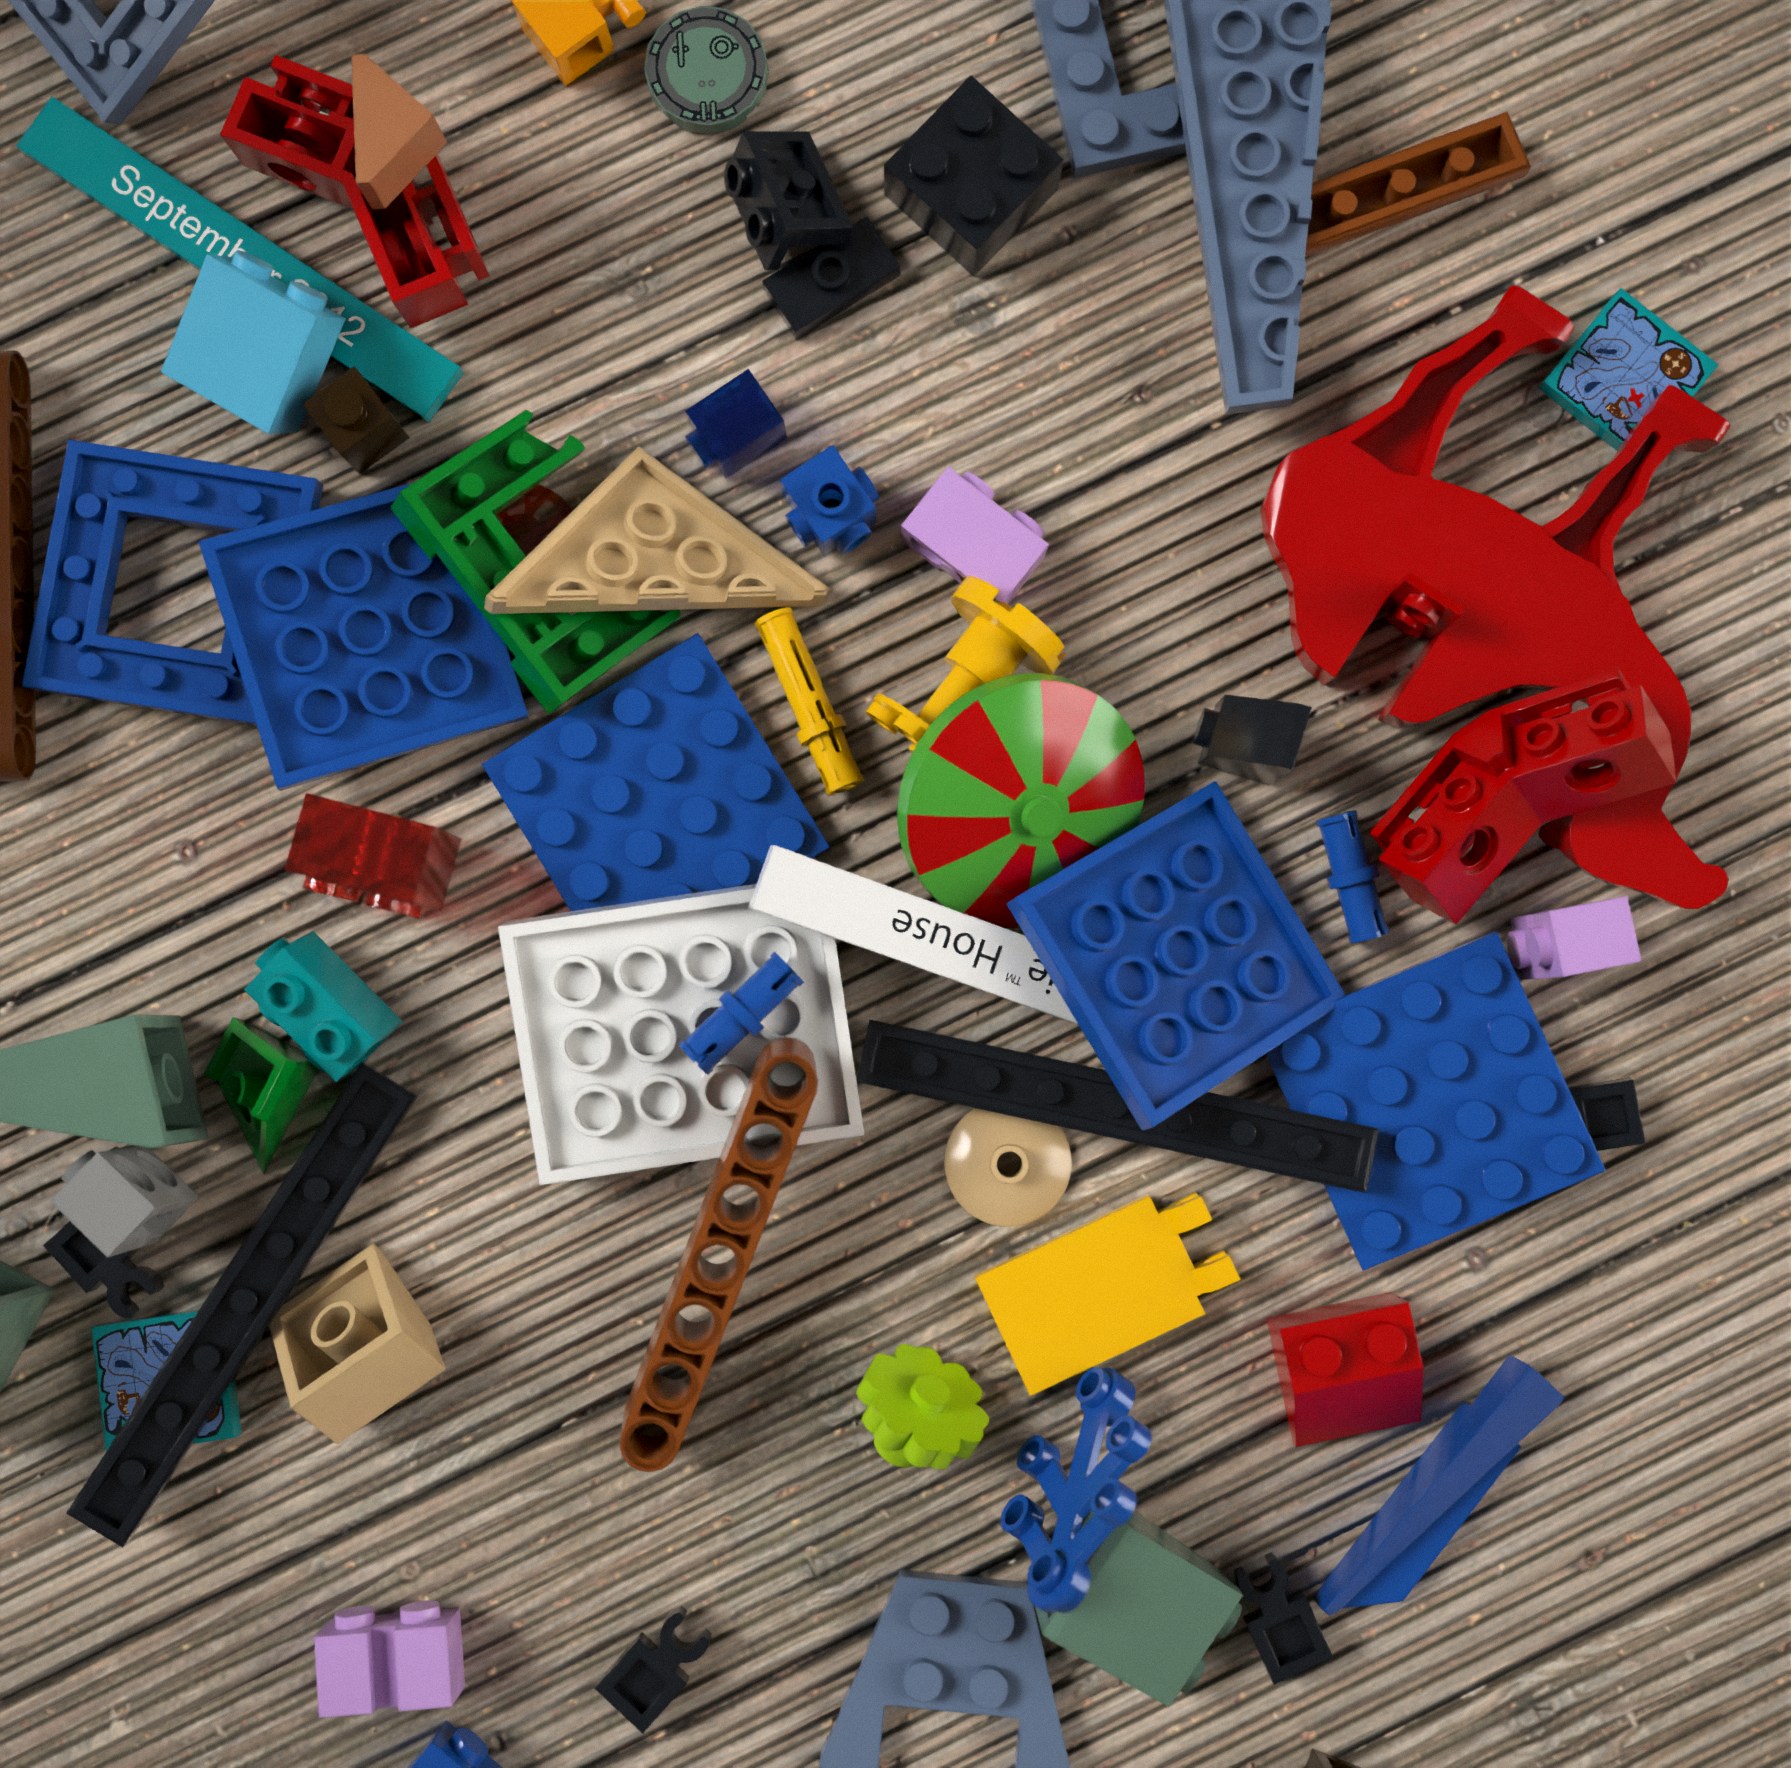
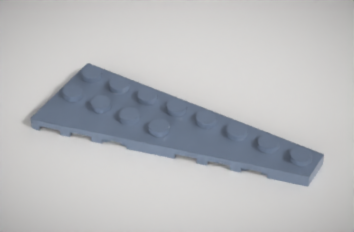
M1164 0L1225 415L1287 407L1291 403L1294 393L1300 332L1298 323L1302 284L1305 281L1307 262L1305 260L1308 223L1311 219L1313 200H1311L1314 165L1317 161L1325 72L1323 71L1327 32L1330 27L1332 10L1330 0Z

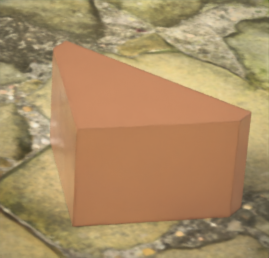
M351 54L356 184L372 209H386L447 144V141L434 115L367 55Z

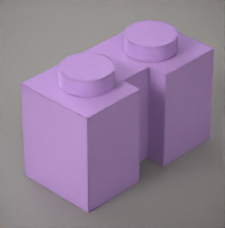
M948 466L902 523L901 541L939 571L943 569L960 584L966 576H973L990 583L1000 590L993 601L999 600L1009 604L1045 558L1049 544L1042 539L1044 531L1025 513L1015 510L1011 515L992 500L995 496L994 492L979 477L967 471L960 476Z
M1627 896L1510 918L1512 931L1507 933L1508 954L1513 966L1516 969H1521L1523 980L1565 977L1641 962Z
M426 1600L403 1605L400 1607V1613L375 1615V1608L372 1606L350 1607L337 1611L334 1614L335 1618H331L314 1636L319 1718L372 1714L376 1708L398 1707L399 1711L452 1707L465 1687L460 1608L440 1609L438 1601Z

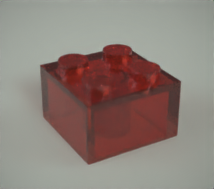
M306 793L284 870L306 875L302 886L303 889L354 902L359 901L362 890L367 891L369 894L366 905L420 919L423 906L442 911L462 838L435 826Z

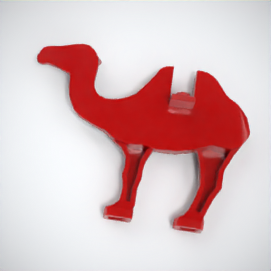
M1511 285L1488 320L1450 346L1418 361L1390 402L1347 428L1330 436H1324L1290 452L1277 466L1260 511L1266 543L1288 588L1291 640L1295 653L1305 670L1323 685L1327 684L1335 678L1380 608L1389 612L1387 620L1399 631L1414 638H1419L1421 634L1429 638V641L1377 718L1378 721L1387 725L1400 728L1422 724L1461 705L1505 689L1551 690L1618 667L1631 688L1639 685L1642 686L1668 728L1671 736L1677 780L1688 754L1692 712L1682 684L1670 665L1638 625L1628 599L1622 594L1614 572L1613 541L1626 518L1642 504L1654 471L1668 454L1674 451L1704 453L1710 450L1711 447L1720 444L1730 428V423L1727 419L1675 386L1668 385L1653 400L1644 413L1643 418L1631 429L1611 462L1586 484L1568 510L1543 526L1534 523L1489 496L1433 479L1431 475L1445 432L1464 395L1482 378L1509 358L1523 354H1549L1558 350L1560 345L1566 342L1574 330V326L1568 317L1522 287ZM1587 698L1580 699V701L1587 703ZM1674 784L1549 821L1541 826L1538 832V837L1552 848L1561 850L1584 873L1607 884L1631 889L1680 908L1699 909L1722 896L1729 882L1726 871L1720 866L1703 864L1679 836L1662 812V807Z

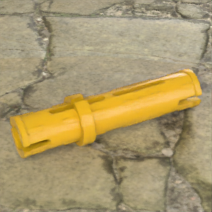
M790 607L780 608L760 617L754 625L760 633L777 673L778 680L783 687L800 727V730L796 733L798 741L802 747L808 746L826 788L827 796H834L860 785L865 779L863 774L860 773L843 733L847 728L843 715L835 714L816 666L812 661L794 619L793 610Z

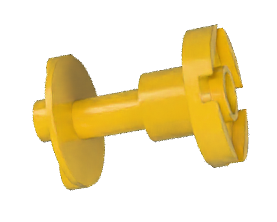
M966 576L951 596V603L954 608L970 624L945 657V661L952 670L917 715L891 698L879 693L874 696L872 704L866 710V714L888 732L896 735L899 731L913 742L908 748L913 753L919 740L935 719L967 692L995 679L1013 675L1020 664L1036 673L1052 675L1067 655V653L1062 652L1065 648L1062 641L1047 625L1017 602L1012 608L1002 601L997 600L994 602L993 599L1000 592L998 588L979 578Z

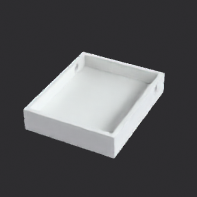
M757 884L506 921L498 926L539 1185L720 1158L758 1055L765 1045L774 1039L782 1037L797 1038L807 1044L813 1052L817 1070L818 1085L816 1095L796 1146L864 1135L835 938L750 909L749 905ZM775 951L804 983L800 987L797 986L761 1021L765 1028L756 1036L749 1033L707 1075L698 1067L697 1061L693 1062L679 1046V1043L683 1039L686 1040L722 1005L719 998L727 990L734 993ZM784 1062L772 1068L768 1076L778 1085L790 1086L799 1082L804 1076L805 1071L795 1063ZM770 1124L755 1125L746 1134L750 1142L760 1146L771 1145L781 1136L778 1128Z

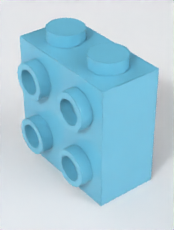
M236 250L234 257L207 254L161 373L267 434L299 432L308 411L303 403L314 396L346 318L325 307L328 298L319 291L295 281H291L288 286L272 277L273 266L252 254Z

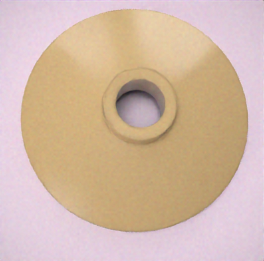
M973 1108L957 1123L948 1139L944 1167L951 1192L968 1213L988 1224L1014 1227L1036 1221L1055 1207L1062 1198L1069 1183L1072 1160L1068 1140L1060 1126ZM1005 1152H1014L1021 1159V1168L1015 1175L1005 1176L997 1169V1160Z

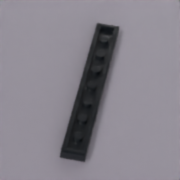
M869 1020L856 1080L858 1083L1363 1193L1367 1192L1379 1130L1369 1126L1206 1092L1153 1128L1142 1131L1106 1070L875 1020Z
M360 1063L66 1514L122 1548L129 1543L418 1098V1095L366 1063Z

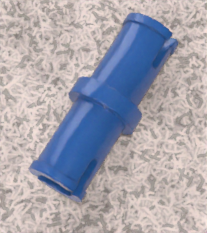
M1357 810L1316 820L1332 875L1326 878L1329 888L1337 890L1349 933V943L1362 942L1390 933L1374 878L1380 876L1377 864L1369 863L1357 820Z
M774 951L770 958L734 993L727 990L719 998L722 1005L686 1040L683 1039L679 1046L693 1062L697 1061L698 1067L709 1075L713 1068L749 1033L756 1036L765 1028L761 1021L797 986L800 987L804 981Z

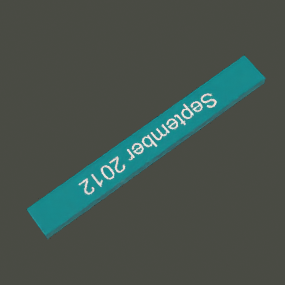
M51 96L16 145L25 156L198 271L201 270L207 254L234 257L236 250H240L272 265L273 271L271 276L289 286L291 281H295L325 295L328 298L325 307L346 318L330 358L347 370L355 366L371 386L427 423H430L464 374L460 366Z

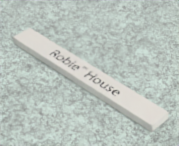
M770 845L749 905L750 909L1078 1024L1026 936L776 845Z

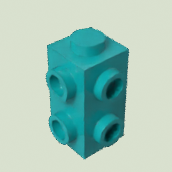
M314 931L291 943L285 937L273 943L256 960L255 965L261 972L244 989L258 1003V1007L264 1017L273 1024L280 1026L304 1050V1054L310 1063L317 1069L326 1072L335 1082L357 1068L361 1062L364 1063L403 1022Z

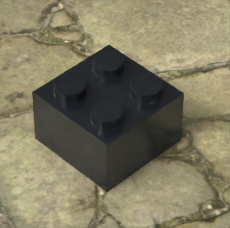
M970 75L884 164V195L974 277L1058 190L1064 159Z

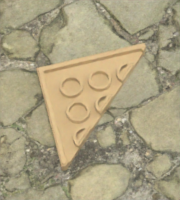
M638 446L486 596L484 609L491 614L812 607L821 606L826 601L831 589Z

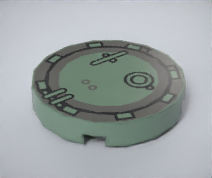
M699 6L679 11L659 26L647 46L644 71L652 101L660 112L662 110L667 117L673 120L675 125L687 132L712 135L735 129L747 120L746 115L752 112L756 105L758 108L766 95L769 68L762 39L747 20L728 9Z

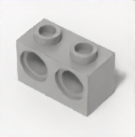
M133 1146L120 1149L114 1147L97 1153L91 1150L79 1157L62 1175L61 1179L66 1185L50 1202L106 1257H111L155 1244L198 1200L199 1196L150 1148Z

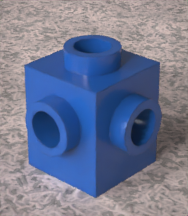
M831 445L780 479L783 497L792 509V511L785 515V518L804 547L814 542L824 557L836 549L841 554H846L862 545L873 534L870 529L871 526L876 524V507L873 503L880 499L879 494L864 470L858 466L851 471L834 445ZM832 505L838 506L835 508H827L828 506Z

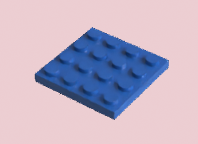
M411 484L198 541L273 778L279 791L528 718V712L515 671L510 665L511 659L506 644L438 555L430 560L390 507L398 494Z
M698 633L482 763L483 768L570 911L757 884L770 845H776L812 859L830 850V846Z
M1216 781L1006 903L1142 1131L1153 1128L1336 1008L1333 1002L1346 996Z
M1497 932L1488 933L1346 994V996L1333 1002L1336 1007L1335 1009L1266 1053V1057L1290 1110L1379 1129L1367 1192L1363 1193L1324 1184L1363 1271L1606 1171Z

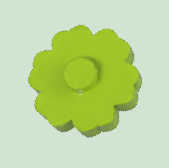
M900 1344L892 1356L883 1353L877 1354L867 1368L863 1380L856 1390L858 1398L863 1404L868 1406L862 1415V1423L874 1434V1445L877 1452L884 1460L897 1467L915 1466L926 1468L930 1466L934 1469L945 1470L955 1457L966 1459L973 1454L981 1442L984 1430L989 1423L987 1413L977 1405L982 1397L981 1387L973 1379H970V1375L962 1365L957 1363L943 1364L938 1353L930 1347L920 1346L916 1348L913 1345Z

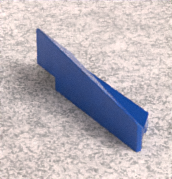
M1509 1355L1471 1405L1464 1401L1461 1403L1318 1589L1313 1599L1319 1607L1328 1615H1332L1342 1608L1403 1602L1522 1447L1518 1443L1555 1410L1565 1397L1529 1364Z

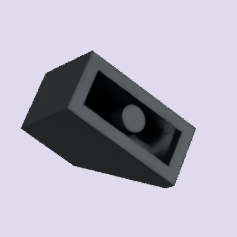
M1224 695L1215 704L1214 710L1204 708L1201 713L1193 739V744L1202 747L1198 764L1270 786L1293 771L1312 707L1300 703Z

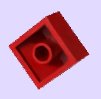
M1389 1292L1266 1318L1292 1441L1295 1447L1421 1421L1423 1363L1408 1301Z

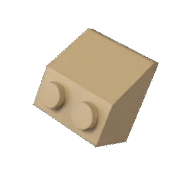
M374 1243L284 1304L269 1326L291 1409L336 1444L348 1438L446 1370L431 1324L383 1252Z

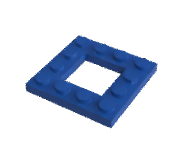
M68 439L22 686L34 691L257 726L226 627L221 654L106 636L128 517L230 533L319 509L323 484L317 478Z

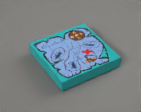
M1620 288L1543 380L1538 389L1618 451L1631 429L1643 418L1644 413L1653 400L1668 385L1675 386L1693 397L1719 364L1629 293Z
M199 1309L102 1323L91 1327L106 1451ZM235 1379L193 1444L235 1438L242 1434Z

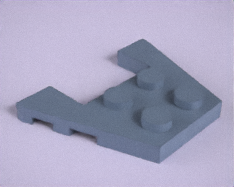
M900 1569L869 1639L857 1673L841 1703L840 1711L832 1730L823 1744L819 1768H878L884 1707L886 1705L1018 1718L1014 1768H1070L1034 1606L1028 1597V1582Z

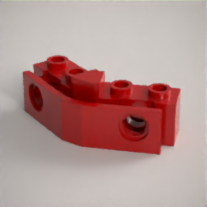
M278 55L274 56L270 65L278 77L274 88L244 77L220 132V136L242 165L354 209L391 300L410 329L467 306V300L457 277L473 271L479 281L490 275L438 154L426 165L433 184L419 189L413 179L386 209H372L356 184L353 85ZM435 216L439 217L452 246L443 251L439 246L437 247L429 229V226L434 224L432 218Z
M1618 667L1489 710L1450 737L1369 832L1384 851L1378 859L1413 902L1457 925L1542 823L1677 783L1670 732L1642 686L1639 685L1631 688ZM1587 698V706L1590 707L1572 712L1573 702ZM1606 763L1605 765H1602V766H1600V767H1598V768L1588 769V768H1591V767L1598 766V765H1601V764ZM1417 806L1426 809L1415 823V820L1408 817ZM1473 845V847L1471 848V850L1469 851V853H1467L1464 857H1462V856L1468 851V849Z

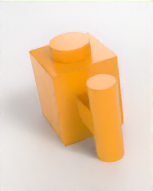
M511 0L522 30L565 87L615 51L607 22L605 21L607 16L615 12L627 28H632L639 24L646 14V11L637 0Z

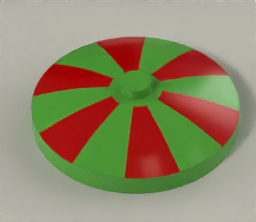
M1042 673L1010 675L987 682L967 692L946 708L928 727L908 761L901 782L897 805L899 839L904 856L916 879L944 907L1002 928H1020L1006 903L1139 825L1144 803L1145 778L1141 752L1136 738L1124 718L1110 703L1088 688L1060 676Z

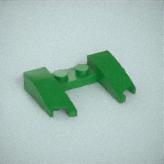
M525 410L402 490L390 508L427 557L431 560L438 555L514 654L516 658L510 665L545 711L550 714L681 617L680 610H669L667 612H661V610L577 612L572 616L569 612L491 614L484 609L486 596L526 557L495 515L585 450L581 441L570 434L565 439L561 449L557 450L527 433L525 429L533 413Z

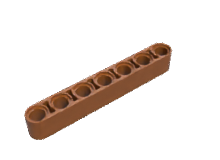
M782 1037L774 1039L765 1045L758 1055L625 1405L620 1450L626 1462L639 1471L653 1472L661 1470L672 1463L679 1451L815 1098L818 1078L814 1055L807 1044L797 1038ZM784 1062L795 1063L805 1071L802 1079L795 1085L790 1086L778 1085L768 1075L772 1068ZM759 1124H770L781 1132V1136L776 1142L766 1146L750 1142L746 1134L749 1129ZM747 1185L753 1188L758 1195L749 1204L736 1205L727 1201L723 1194L732 1186ZM721 1245L731 1249L735 1255L725 1263L716 1264L705 1260L701 1253L710 1246ZM699 1305L708 1309L711 1312V1316L703 1321L692 1322L683 1318L679 1312L687 1306ZM674 1364L685 1368L688 1374L683 1378L673 1380L661 1376L657 1370L663 1366ZM653 1423L663 1427L665 1432L661 1435L650 1437L639 1433L636 1428L642 1424Z

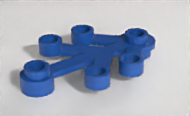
M1093 1367L1083 1374L1077 1384L1076 1398L1080 1401L1081 1409L1085 1414L1068 1477L1059 1462V1448L1042 1436L1034 1435L1030 1437L1019 1450L1017 1456L1018 1468L1040 1483L1058 1517L1052 1540L1042 1525L1045 1515L1044 1509L1025 1495L1019 1494L1010 1499L1001 1514V1528L1022 1541L1032 1562L1027 1575L1028 1597L1034 1606L1044 1612L1057 1611L1059 1613H1067L1081 1603L1088 1591L1091 1579L1090 1569L1085 1562L1116 1527L1123 1525L1129 1520L1136 1507L1137 1496L1135 1491L1119 1481L1118 1478L1132 1463L1139 1461L1146 1454L1151 1444L1152 1435L1149 1428L1127 1415L1135 1400L1136 1390L1134 1384L1110 1367L1102 1369L1100 1367ZM1110 1427L1106 1436V1447L1109 1452L1097 1465L1105 1429ZM1091 1510L1094 1516L1081 1529L1083 1518Z

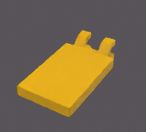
M1196 1192L1191 1193L1164 1208L1156 1210L1151 1197L1146 1194L975 1274L978 1286L1030 1396L1205 1315L1197 1296L1219 1290L1241 1280L1230 1256L1226 1255L1224 1250L1194 1265L1191 1262L1179 1234L1212 1221L1210 1213L1200 1195L1198 1196Z

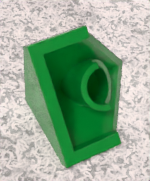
M233 1017L204 1075L216 1080L263 1174H265L318 1069L306 1058L304 1051L243 1020Z

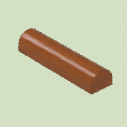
M1508 112L1312 183L1311 200L1313 201L1311 219L1308 223L1305 257L1525 177L1531 169V165Z

